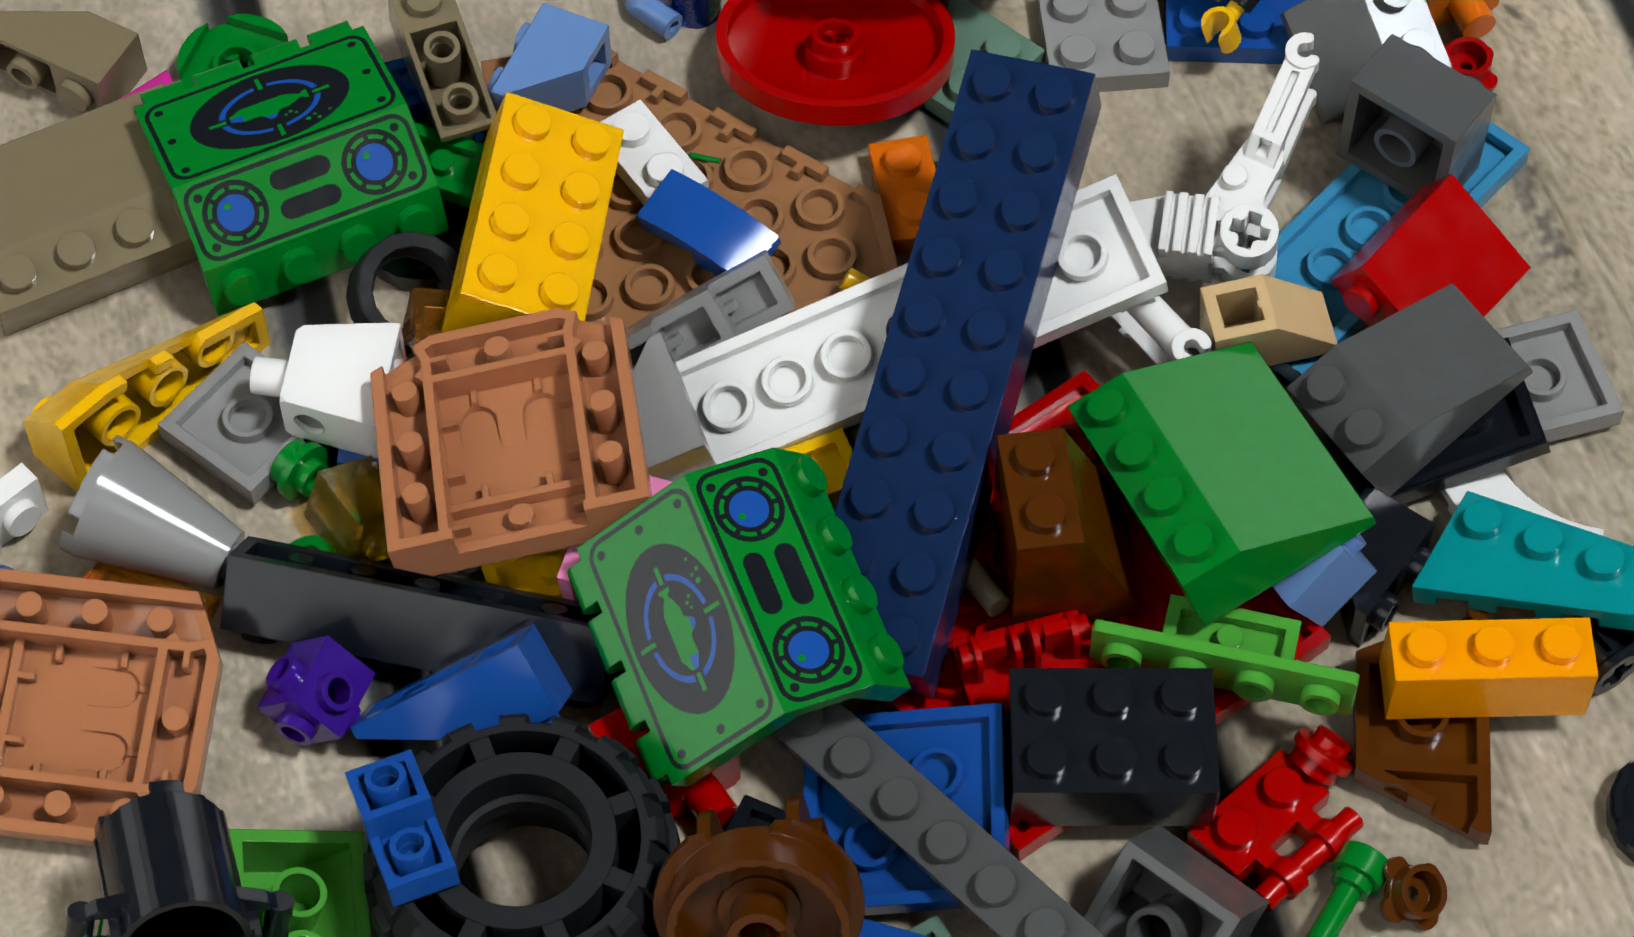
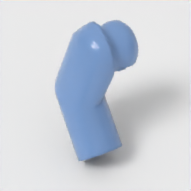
M625 0V8L629 15L664 39L669 40L673 38L680 30L683 16L661 0Z

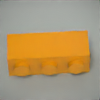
M1590 617L1389 622L1379 659L1386 719L1585 715L1599 677Z

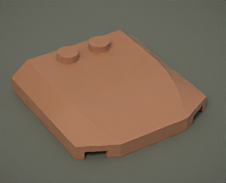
M559 308L549 309L430 335L412 346L415 356L394 370L385 374L381 366L370 373L387 553L394 568L436 576L581 545L652 497L629 340L623 319L609 317L610 325L581 321L576 311Z
M0 568V836L94 847L93 841L95 839V826L98 817H106L112 814L116 809L131 801L130 799L150 794L149 782L178 780L183 782L185 792L196 795L201 794L223 663L198 591Z

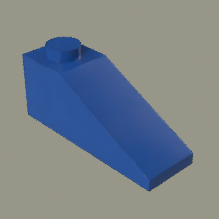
M533 623L368 705L350 729L356 739L442 740L445 734L469 723H472L475 731L499 725L498 715L527 713L530 717V722L551 724L554 716L561 717L559 711L573 690Z

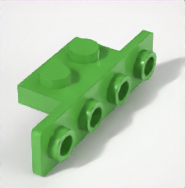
M1173 594L1170 596L1162 632L1100 619L1094 621L1091 632L1089 657L1094 658L1095 663L1102 664L1105 668H1213V684L1215 688L1234 691L1239 697L1250 701L1262 702L1272 699L1300 705L1304 710L1317 715L1352 714L1360 675L1356 672L1294 660L1302 622L1300 620L1235 608L1204 627L1186 597Z

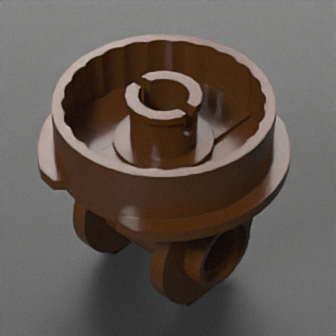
M801 794L787 797L785 806L786 819L774 820L769 825L742 827L723 832L721 822L714 809L698 812L697 834L688 836L678 844L669 854L659 871L654 888L653 915L660 937H859L865 914L863 883L852 859L837 842L829 837L824 818H810L806 801Z

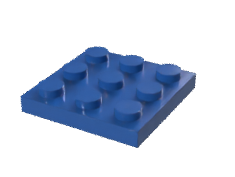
M1002 703L855 715L1010 852L1006 710ZM804 764V799L810 818L823 817L829 837L837 842L854 862L863 883L865 895L864 916L965 909Z

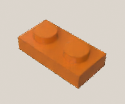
M927 135L868 144V161L875 191L881 196L895 255L912 252L936 171Z

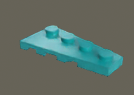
M1467 491L1412 586L1413 602L1437 605L1438 598L1466 601L1468 602L1469 610L1496 613L1498 606L1535 610L1536 618L1539 619L1563 618V616L1569 615L1597 618L1600 627L1634 631V546Z

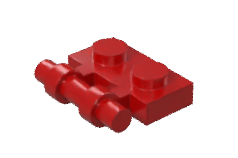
M1280 749L1217 805L1212 826L1192 827L1188 831L1186 843L1240 882L1251 872L1257 873L1264 881L1253 891L1269 901L1265 911L1270 912L1285 898L1294 900L1309 886L1308 877L1326 860L1333 862L1343 844L1363 828L1364 823L1359 814L1350 807H1344L1331 820L1321 818L1317 813L1327 805L1330 792L1318 781L1302 771L1292 761L1290 756ZM1294 834L1298 835L1305 842L1290 857L1280 856L1276 852Z

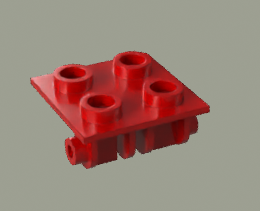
M1068 610L950 641L969 705L1002 703L1006 710L1005 698L1009 668H1097L1094 658L1089 657L1090 645L1088 640L1091 639L1090 624L1085 613L1079 614L1078 610Z

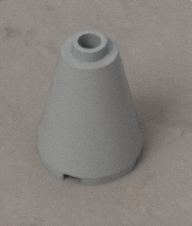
M116 435L112 441L117 452L113 454L105 449L100 452L73 499L68 514L78 518L79 521L74 536L62 530L60 550L82 559L214 590L218 589L226 578L228 554L244 540L245 532L137 444Z

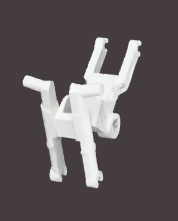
M1298 33L1288 40L1285 47V59L1251 134L1230 163L1224 168L1222 174L1206 196L1204 194L1191 196L1186 192L1173 194V191L1166 190V195L1130 202L1165 278L1166 276H1172V279L1181 280V278H1187L1188 281H1197L1199 279L1206 283H1212V275L1214 273L1221 274L1225 282L1260 274L1270 277L1275 276L1279 226L1269 208L1280 190L1283 173L1312 107L1316 105L1317 92L1309 87L1315 73L1319 70L1320 59L1317 55L1313 54L1308 57H1301L1299 55L1301 52L1313 50L1314 35L1312 33ZM1237 269H1249L1250 271L1246 273ZM1160 296L1110 316L1120 327L1118 332L1123 338L1130 337L1156 365L1194 356L1188 348H1196L1200 354L1211 351L1212 344L1209 336L1200 329L1190 328Z

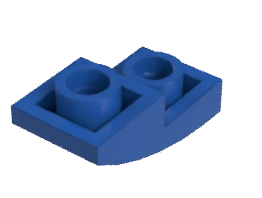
M673 169L670 170L636 215L642 229L691 252L697 266L715 275L727 271L765 249L771 257L781 244L778 235L747 212L709 188Z
M411 749L345 772L354 803L393 907L460 884L455 862L435 816L431 797Z

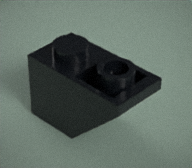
M1367 485L1359 497L1373 515L1376 524L1360 533L1367 543L1360 552L1377 572L1340 609L1348 641L1359 648L1373 628L1383 632L1388 627V623L1393 620L1402 602V598L1398 597V594L1407 582L1414 584L1432 553V550L1429 549V544L1435 525L1434 522L1370 485Z

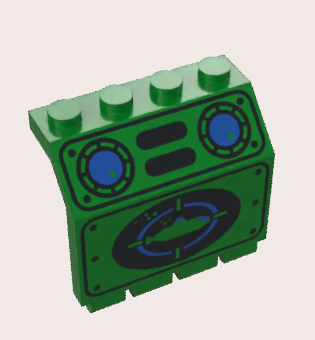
M346 20L307 34L308 46L301 48L297 40L293 39L250 55L252 66L243 69L238 59L193 75L194 87L185 89L182 81L179 80L140 94L143 105L133 108L139 127L178 207L197 256L211 303L218 316L355 266L361 255L389 235L414 231L435 236L449 231L439 186L408 105L364 26L352 30Z
M772 447L684 474L576 548L581 560L567 570L568 577L583 614L592 615L602 611L601 614L589 621L588 626L607 673L612 674L626 670V672L615 678L611 684L630 731L638 733L647 729L650 730V732L640 737L635 744L649 778L656 777L660 786L669 783L672 786H690L799 715L851 698L891 702L911 689L902 668L904 664L902 651L896 641L887 634L876 608L878 605L876 591L869 580L861 574L851 550L853 544L851 534L844 522L836 516L826 493V476L818 463L808 454Z

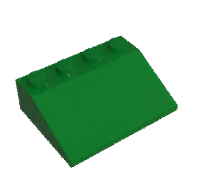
M1252 342L1124 372L1067 406L1093 454L1204 627L1376 524L1373 515Z

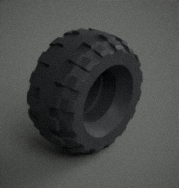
M527 713L498 715L499 725L476 731L472 723L466 724L445 734L442 737L443 746L433 753L429 754L427 751L422 750L414 758L431 797L435 816L455 862L458 875L470 853L490 836L514 827L540 826L569 836L588 855L585 867L569 887L558 895L540 903L526 906H504L479 898L460 883L393 907L369 842L367 853H363L365 895L376 937H660L653 915L655 883L663 863L676 846L680 844V838L669 800L656 777L650 779L639 767L637 755L616 739L611 740L606 735L599 739L591 736L588 725L557 716L552 718L551 724L530 722V717Z

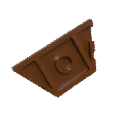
M1467 609L1465 618L1460 620H1488V612ZM1384 641L1357 650L1353 662V672L1358 673L1360 678L1353 706V781L1476 844L1488 845L1492 834L1490 717L1386 719L1379 666Z

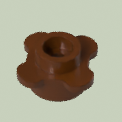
M1401 856L1389 858L1383 866V875L1387 883L1384 888V899L1380 902L1382 917L1390 924L1400 923L1404 920L1413 922L1419 930L1432 929L1437 924L1439 914L1444 909L1447 901V886L1438 868L1431 863L1410 865ZM1408 888H1410L1412 893L1411 899L1409 897Z

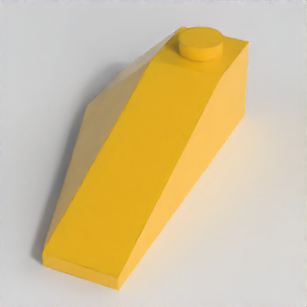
M255 302L73 380L54 396L45 397L37 403L31 414L22 421L33 454L77 492L103 449L113 454L117 452L112 441L116 435L131 440L144 449L160 436L157 424L243 342H246L259 352L270 345L271 342L263 309Z

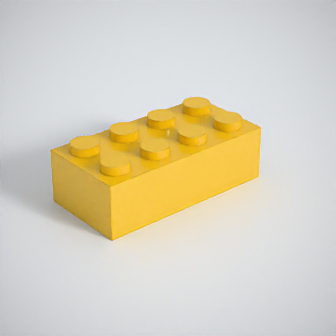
M506 92L487 132L441 332L554 308L576 311L579 320L585 321L624 134L623 129Z

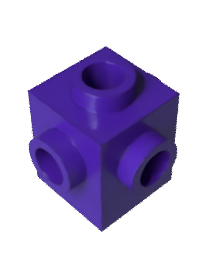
M328 635L291 643L286 654L279 658L269 670L266 677V685L268 687L257 709L276 723L275 729L282 737L295 744L308 746L314 743L342 739L351 730L350 727L360 716L361 709L359 704L376 673Z

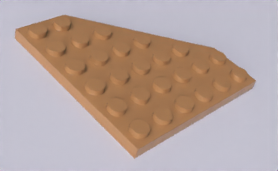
M612 49V63L588 105L571 111V113L600 122L641 100L687 155L692 152L721 158L720 164L696 159L691 160L708 179L710 190L735 204L779 236L781 244L770 258L796 302L795 309L784 315L841 292L842 290L839 289L840 284L851 267L870 278L898 267L880 194L860 183L854 188L829 174V167L789 145L784 149L758 136V128L719 107L712 111L688 98V90L647 69L644 74L619 61L618 53ZM511 56L481 61L482 75L487 89L494 71L500 66L505 68ZM615 173L585 321L610 325L609 317L623 319L625 328H628L717 275L697 266L691 252L642 229L636 215L644 205L617 173Z

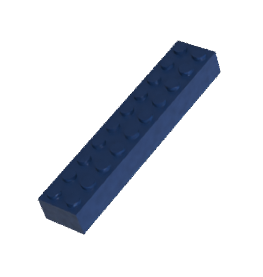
M971 49L835 510L836 516L844 522L851 534L853 541L851 550L861 574L869 580L878 597L876 608L887 634L896 641L902 651L904 658L902 668L911 687L910 690L905 692L907 694L934 700L994 488L997 435L1009 434L1101 110L1102 105L1095 73Z

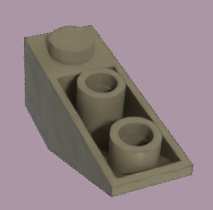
M388 0L390 22L406 68L440 142L443 143L488 130L496 115V111L456 0Z
M0 11V72L10 76L17 84L26 89L35 90L37 88L59 98L66 106L77 112L90 111L119 100L132 91L147 71L139 34L89 11Z

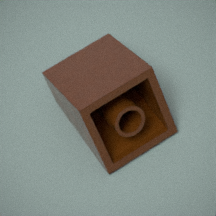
M1063 428L997 435L992 519L1005 594L1010 599L1008 611L1011 625L1068 610H1078L1079 614L1085 613L1088 620L1142 614V604L1121 497Z

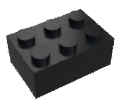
M1009 668L1005 698L1009 826H1212L1220 795L1213 668Z

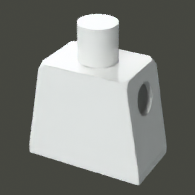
M401 324L303 325L295 332L289 360L260 356L254 358L250 372V392L256 395L280 397L279 404L285 430L291 435L368 457L378 458L370 373L382 366L385 374L406 362L407 358Z

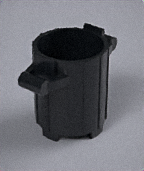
M161 780L149 782L150 794L130 799L131 801L116 809L112 814L106 817H98L93 846L103 898L95 899L89 903L77 901L70 904L67 908L64 937L289 936L295 901L293 896L285 891L269 892L267 890L241 886L225 812L206 799L204 795L185 792L182 781ZM257 911H264L262 926H260ZM103 919L101 936H93L95 920Z

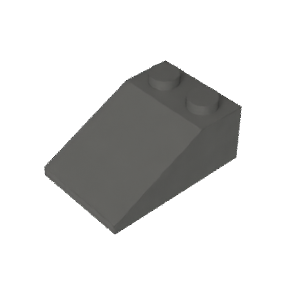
M1452 283L1336 344L1292 382L1287 389L1359 472L1378 491L1390 497L1531 375L1533 370Z

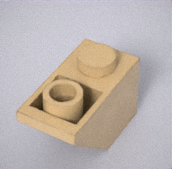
M1264 274L1200 287L1199 325L1200 329L1211 340V351L1252 342L1266 364L1273 366L1324 355L1333 346L1338 344L1321 291Z

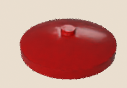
M728 0L723 6L716 23L715 54L719 70L730 87L742 98L766 112L808 124L825 126L861 125L887 120L907 113L927 102L943 87L953 68L955 28L949 12L940 0Z

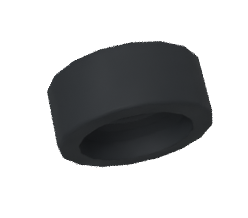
M414 231L389 235L361 255L349 274L346 292L348 309L354 324L390 323L377 308L373 295L375 278L381 268L394 259L409 257L421 260L434 270L442 283L444 291L443 307L437 318L426 327L413 330L401 328L406 355L415 354L412 346L428 336L443 333L441 332L458 261V254L452 247L433 235Z

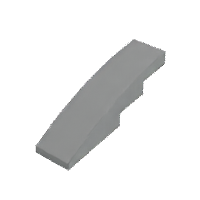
M766 249L708 280L626 328L633 369L648 337L661 333L675 362L773 321L795 309L796 302Z

